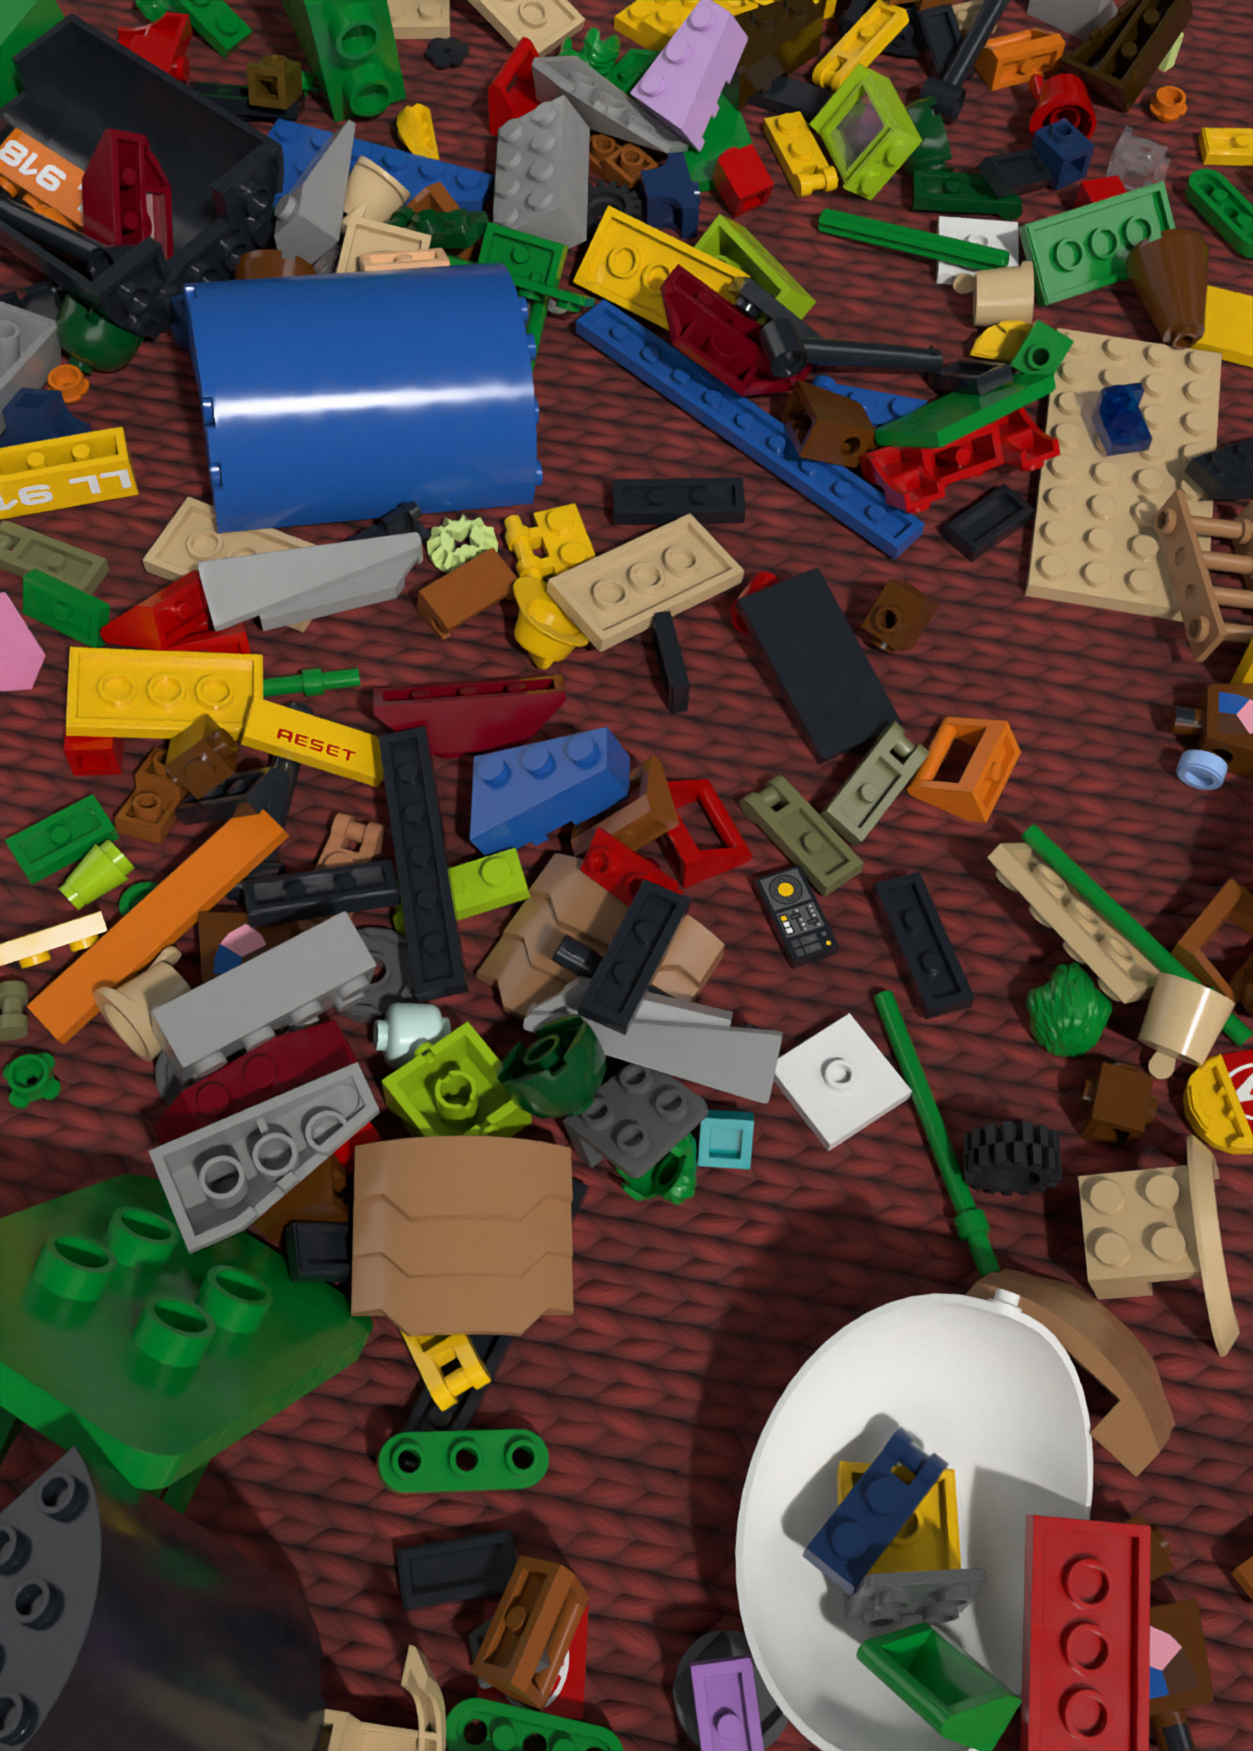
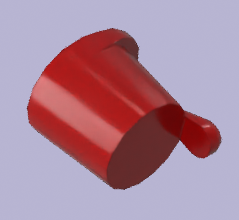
M1033 74L1028 84L1030 93L1036 99V109L1032 113L1028 125L1031 138L1033 139L1035 131L1066 118L1090 140L1095 132L1097 121L1084 82L1073 74H1058L1043 82L1042 75Z

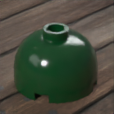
M933 94L916 99L905 105L907 113L923 140L902 164L905 172L913 176L914 170L926 172L954 171L950 163H945V161L952 159L941 114L935 115L933 108L930 109L929 107L937 104Z
M66 294L55 320L58 342L71 355L68 363L90 375L94 368L105 372H112L127 365L136 355L145 338L144 336L136 335L132 331L120 328V326L73 294L72 296Z
M573 1014L559 1017L534 1030L540 1039L532 1043L528 1048H525L521 1041L518 1042L500 1062L496 1072V1077L503 1086L507 1096L521 1110L536 1117L558 1118L567 1114L570 1117L577 1116L585 1112L595 1100L594 1095L601 1086L606 1071L605 1053L592 1027L588 1025L586 1020L584 1022L580 1015Z

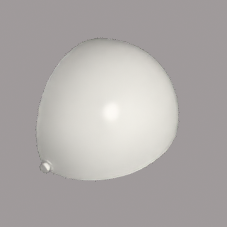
M997 1288L994 1299L988 1298V1300L960 1294L934 1293L918 1295L887 1303L865 1313L839 1330L805 1362L781 1395L760 1435L744 1484L737 1522L735 1556L740 1614L754 1662L769 1693L783 1714L799 1732L822 1751H978L943 1738L856 1657L857 1650L864 1641L922 1623L923 1616H900V1622L881 1627L864 1625L863 1618L846 1619L842 1588L803 1557L806 1547L838 1507L837 1466L839 1462L873 1463L899 1427H903L915 1437L913 1444L929 1456L935 1452L949 1463L947 1469H955L961 1569H985L987 1584L973 1599V1602L962 1613H959L958 1619L946 1623L929 1624L938 1627L1021 1698L1026 1514L1090 1520L1093 1493V1447L1084 1391L1067 1351L1056 1336L1043 1324L1022 1313V1309L1018 1308L1021 1296Z

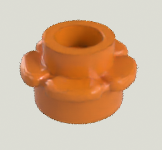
M1174 86L1159 88L1156 95L1150 100V111L1161 122L1168 123L1177 120L1179 116H1183L1187 111L1185 103L1186 94L1180 88Z
M59 365L48 374L49 388L47 390L61 391L65 404L77 403L89 391V381L84 379L80 369L74 365Z

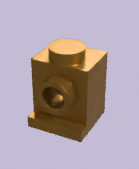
M272 54L264 56L259 63L249 62L246 65L249 105L287 110L303 94L300 62H293L283 55Z

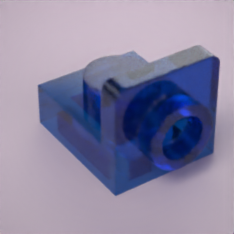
M1141 383L1105 387L1100 391L1092 420L1107 456L1149 450L1153 438L1139 408L1144 393Z

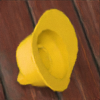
M523 576L517 578L513 584L514 595L520 608L514 637L528 651L529 656L537 667L546 670L553 662L565 660L576 646H586L589 640L546 592L547 582L535 577Z

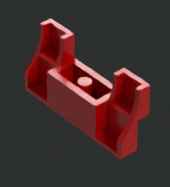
M166 12L160 19L149 25L118 28V42L182 83L183 81H188L190 63L185 55L193 34L189 14Z
M1024 407L941 448L884 446L859 455L864 481L881 486L884 489L888 505L900 508L905 513H918L931 507L930 502L946 497L944 489L950 483L981 476L986 470L1002 464L1018 467L1019 471L1037 470L1045 465V460L1061 454L1058 438L1051 437L1037 427Z

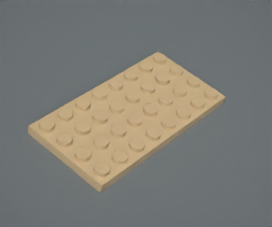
M1057 328L1058 332L1074 340V343L1054 374L1056 389L1048 394L1044 433L1058 438L1061 455L1045 460V465L1039 468L1025 596L1183 622L1158 534L1154 528L1153 517L1175 490L1184 491L1191 515L1212 518L1213 498L1184 471L1192 458L1216 450L1222 353L1190 348L1179 350L1171 345ZM1197 534L1201 550L1210 551L1211 536Z

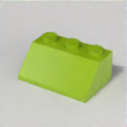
M721 214L717 216L694 246V248L750 275L755 283L801 320L816 303L808 292L744 226ZM758 315L753 319L763 327L767 324Z

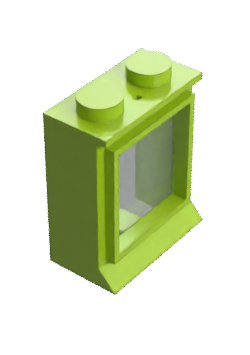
M861 64L855 67L809 124L821 136L845 183L843 188L869 200L875 197L923 141L890 79Z

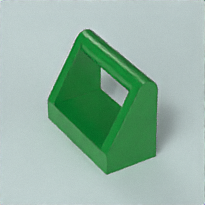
M926 1622L868 1639L857 1650V1659L943 1738L978 1751H992L1022 1702L1018 1695L938 1627Z

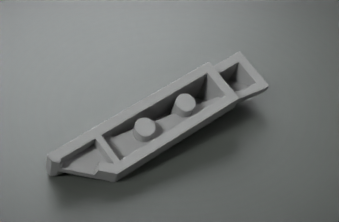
M412 532L199 562L197 567L215 632L259 616L263 631L395 599L405 587V577L414 564H421L423 561V553L419 533Z
M580 976L566 984L563 990L540 1004L535 1002L530 1005L523 1022V1029L536 1033L534 1030L545 1023L562 1016L578 1015V1005L592 979ZM647 992L626 1035L581 1016L584 1022L586 1020L596 1033L605 1055L764 1104L769 1102L783 1032L730 1027L733 1014L731 1011Z

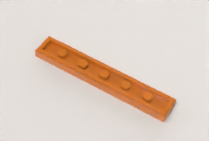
M264 809L257 815L231 818L27 1005L28 1009L64 1045L100 1012L93 997L94 991L104 986L117 989L140 975L157 959L166 947L175 943L198 921L199 912H208L281 845L289 835Z

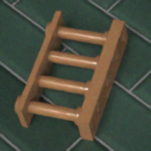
M1175 490L1153 517L1154 528L1158 534L1194 660L1196 662H1203L1222 641L1250 644L1253 638V626L1224 623L1219 605L1253 609V500L1234 521L1191 515L1184 491ZM1197 534L1230 538L1236 554L1201 550ZM1208 569L1241 573L1247 590L1212 586Z

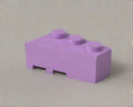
M700 0L630 94L644 109L686 140L690 146L701 152L705 143L702 136L710 117H716L719 110L718 98L724 84H730L749 38L729 11L712 0Z

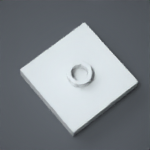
M939 216L937 234L1007 250L1010 253L1008 267L1019 266L1018 222ZM936 260V283L953 285V280L957 274L966 273L974 275L975 271L980 270Z
M850 1013L778 1058L773 1080L827 1151H830L909 1099L912 1090Z

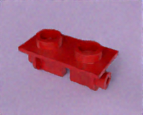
M597 828L579 869L581 872L629 907L644 879L678 894H683L682 890L678 888V881L671 878L603 828Z

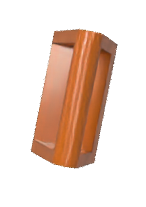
M1031 28L988 39L974 67L991 91L1029 82L1033 74L1042 75L1043 78L1057 75L1060 67L1059 58L1063 55L1066 42L1059 33L1039 28Z
M945 717L928 748L929 755L917 769L907 791L911 796L965 820L987 823L1021 754L1020 748L1008 721ZM954 738L976 747L959 783L933 781Z

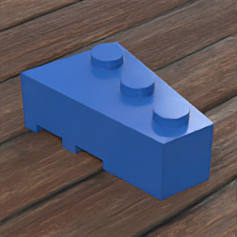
M608 727L475 756L470 841L486 857L512 848L517 850L530 842L537 846L549 840L547 836L549 832L571 821L576 826L630 798V756Z

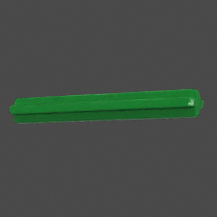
M830 208L823 209L818 220V229L822 233L980 271L1008 267L1010 253L1007 250Z

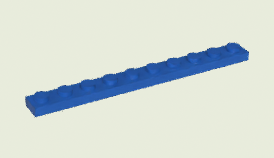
M605 299L576 320V333L893 559H896L922 535L925 525L923 521L911 513H905L900 508L888 505L884 494L844 466L799 457L784 424L744 396L738 394L724 382Z

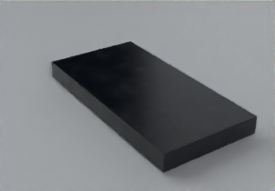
M818 567L738 599L735 607L819 765L875 741L893 721H896L902 727L903 724Z

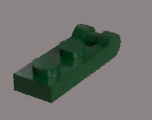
M913 171L911 181L912 210L999 214L1006 221L1016 220L1022 214L1020 194L998 198L981 173Z
M403 205L392 214L391 221L387 220L383 223L432 235L429 248H470L485 233L489 220L485 211L467 212L466 209L460 208L451 212H435L434 209H426L415 213L410 207Z

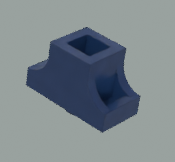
M683 152L668 153L667 161L661 167L640 170L639 200H641V210L645 224L654 228L674 230L680 235L681 239L697 238L700 205L698 182H692Z
M21 387L2 410L6 429L0 434V448L92 432L90 423L77 419L69 412L61 391Z

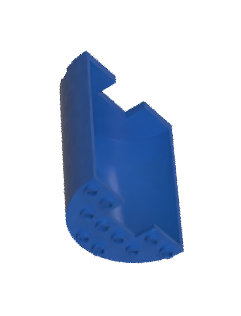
M503 263L184 283V310L195 383L198 385L205 432L206 457L218 533L383 518L397 509L398 504L401 502L408 504L411 501L418 505L422 514L533 504L535 486H542L543 481L541 463L537 459L536 424H539V405L537 398L534 397L531 361L536 359V343L533 333L526 334L525 324L528 322L526 298L518 297L513 279Z

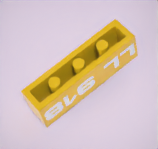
M123 426L0 448V520L139 495L133 460Z

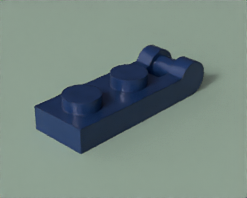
M899 1427L881 1453L819 1530L803 1553V1557L850 1596L949 1465L935 1452L929 1456L913 1444L915 1437L903 1427ZM898 1462L916 1475L909 1486L891 1472Z

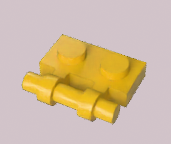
M575 503L533 513V528L524 526L518 515H511L504 520L507 530L505 540L509 550L516 554L518 560L516 570L519 578L529 576L544 581L596 557ZM543 548L546 557L540 559L534 555L533 550Z

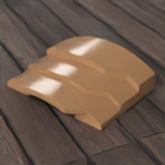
M558 853L553 855L530 887L531 897L526 899L503 931L502 938L476 973L477 979L499 990L504 1011L522 1020L525 1019L530 1005L535 1002L537 1004L542 1003L561 992L566 984L578 978L577 975L551 961L565 935L572 936L604 956L629 909L628 905L579 870L583 859ZM687 914L652 984L676 999L694 1003L722 960L725 944L701 923Z
M493 1136L414 1137L355 1146L351 1316H386L405 1335L413 1337L463 1334L521 1336L542 1315H573L571 1148L542 1141Z
M1007 1268L1000 1273L990 1272L977 1281L965 1296L988 1300V1298L994 1299L997 1288L1021 1296L1018 1308L1022 1309V1313L1040 1322L1053 1333L1068 1355L1117 1400L1090 1434L1137 1477L1160 1453L1170 1438L1171 1430L1176 1425L1171 1408L1165 1397L1155 1362L1141 1342L1101 1303L1069 1283Z

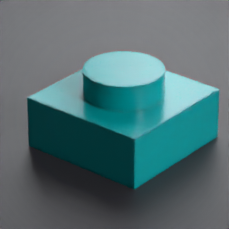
M708 1110L707 1117L700 1123L698 1166L750 1169L754 1129L753 1112Z

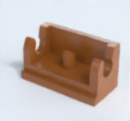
M492 547L421 589L418 595L417 613L421 618H424L434 633L444 641L451 636L450 633L455 630V627L503 598L507 601L515 598L513 584L517 577Z

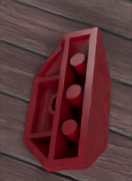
M105 129L82 177L84 235L107 246L120 244L138 245L150 236L162 245L167 261L174 255L171 185L159 161L149 149L151 145L146 135L116 129Z
M677 264L661 285L660 290L672 345L741 396L792 391L797 379L805 381L814 364H807L800 373L792 377L780 378L775 376L771 371L759 341V333L763 326L681 265Z
M562 675L400 686L396 688L385 687L374 688L373 710L374 716L395 732L426 726L430 737L432 755L452 759L460 757L466 752L484 751L488 754L524 746L566 701V693Z
M336 1020L280 1035L182 1091L152 1128L160 1144L163 1145L358 1062L360 1068L361 1065Z

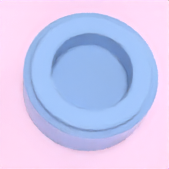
M1188 750L1182 753L1176 774L1182 782L1191 787L1201 790H1213L1222 786L1228 766L1222 758L1213 753L1203 750Z

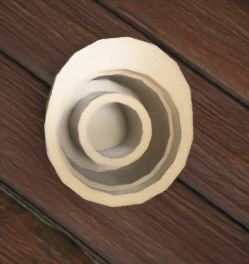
M362 155L359 156L348 176L343 210L345 217L342 219L340 231L343 237H345L350 214L383 223L384 221L391 220L392 214L411 197L410 192L380 166Z
M1022 261V264L1019 266L975 271L974 275L959 273L955 276L953 288L957 293L973 292L974 326L991 327L1002 321H1022L1032 325L1034 306V270L1032 261Z
M174 946L166 947L147 971L117 989L104 986L94 991L93 997L111 1028L137 1056L147 1062H151L161 1052V1047L152 1032L151 1011L192 990L182 976L172 968L181 957V952Z
M1159 973L1153 987L1154 990L1138 1040L1156 1050L1148 1063L1149 1073L1156 1079H1166L1174 1072L1176 1059L1196 1066L1204 1064L1235 1007V1002L1196 982L1172 974Z

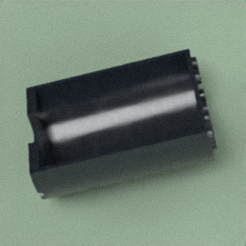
M72 13L12 57L23 91L0 108V145L17 127L72 164L86 171L105 129H116L146 135L151 145L149 149L159 161L171 185L174 255L166 261L162 245L148 236L102 275L93 280L85 263H74L70 259L34 243L29 236L15 230L0 220V244L118 326L132 331L139 336L159 337L161 332L170 330V323L175 322L169 298L182 294L184 283L234 280L235 265L239 264V258L245 253L256 250L258 246H266L276 218L271 215L275 194L282 193L284 157L280 143ZM15 196L13 199H11L19 203L20 205L25 206L21 202V198H19L18 196Z
M73 1446L0 1513V1751H312L319 1748L326 1699L321 1697L319 1659L324 1658L316 1624L308 1605L297 1587L144 1489L135 1488L125 1477L76 1446Z

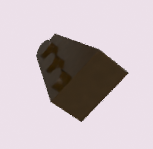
M779 0L733 16L749 39L730 84L725 83L722 91L738 112L746 107L747 99L759 91L763 94L771 88V82L783 73L786 76L790 75L820 53L824 14L813 0Z
M1128 0L1118 8V14L1102 28L1097 26L1088 34L1089 39L1072 53L1068 51L1059 58L1062 74H1073L1079 77L1084 82L1088 94L1128 113L1192 18L1191 0Z

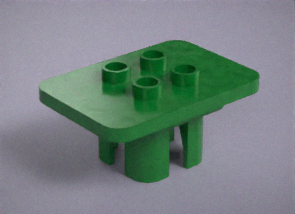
M136 1174L120 1175L0 1218V1467L8 1450L26 1423L65 1449L64 1455L73 1446H76L125 1477L135 1488L144 1489L158 1499L163 1488L170 1486L162 1502L183 1514L187 1510L212 1457L358 1360L373 1330L372 1318L370 1316H351V1298L325 1282H291L288 1259L244 1231L190 1254L161 1182L151 1177Z

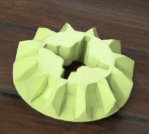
M464 514L461 515L459 520L454 521L445 517L440 527H432V536L427 541V550L431 562L445 573L452 572L492 547L498 552V541L494 528L485 526L481 517L475 520H468ZM470 537V546L463 544L455 550L454 540L461 542L465 538Z

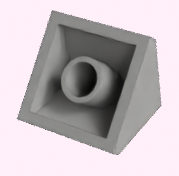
M1030 0L1027 14L1086 41L1089 39L1088 34L1097 26L1102 28L1116 15L1118 8L1112 0Z

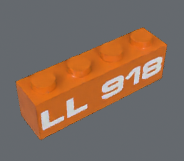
M16 127L0 145V191L9 194L8 197L11 199L18 196L25 207L32 210L41 204H45L49 208L56 207L78 232L84 234L82 177L85 171Z

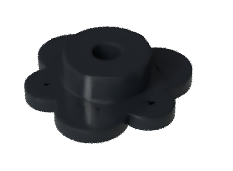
M448 37L446 40L444 38H434L429 43L430 48L426 50V57L433 60L434 65L439 68L461 65L463 58L469 55V46L465 43H459L456 37Z

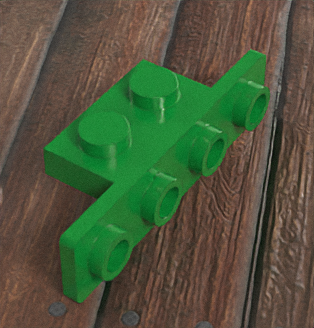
M487 222L478 263L446 253L450 260V265L503 263L508 269L514 285L519 286L518 295L541 301L542 295L545 294L557 298L555 306L578 313L581 306H594L595 298L558 287L569 245Z

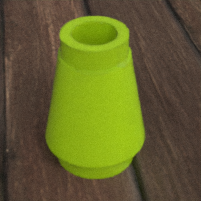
M107 839L101 846L94 844L65 880V883L58 889L80 910L86 904L88 905L127 882L129 879L126 876L135 867Z

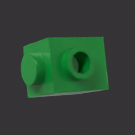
M1036 320L1009 365L1015 371L1014 374H1055L1074 340L1040 320Z

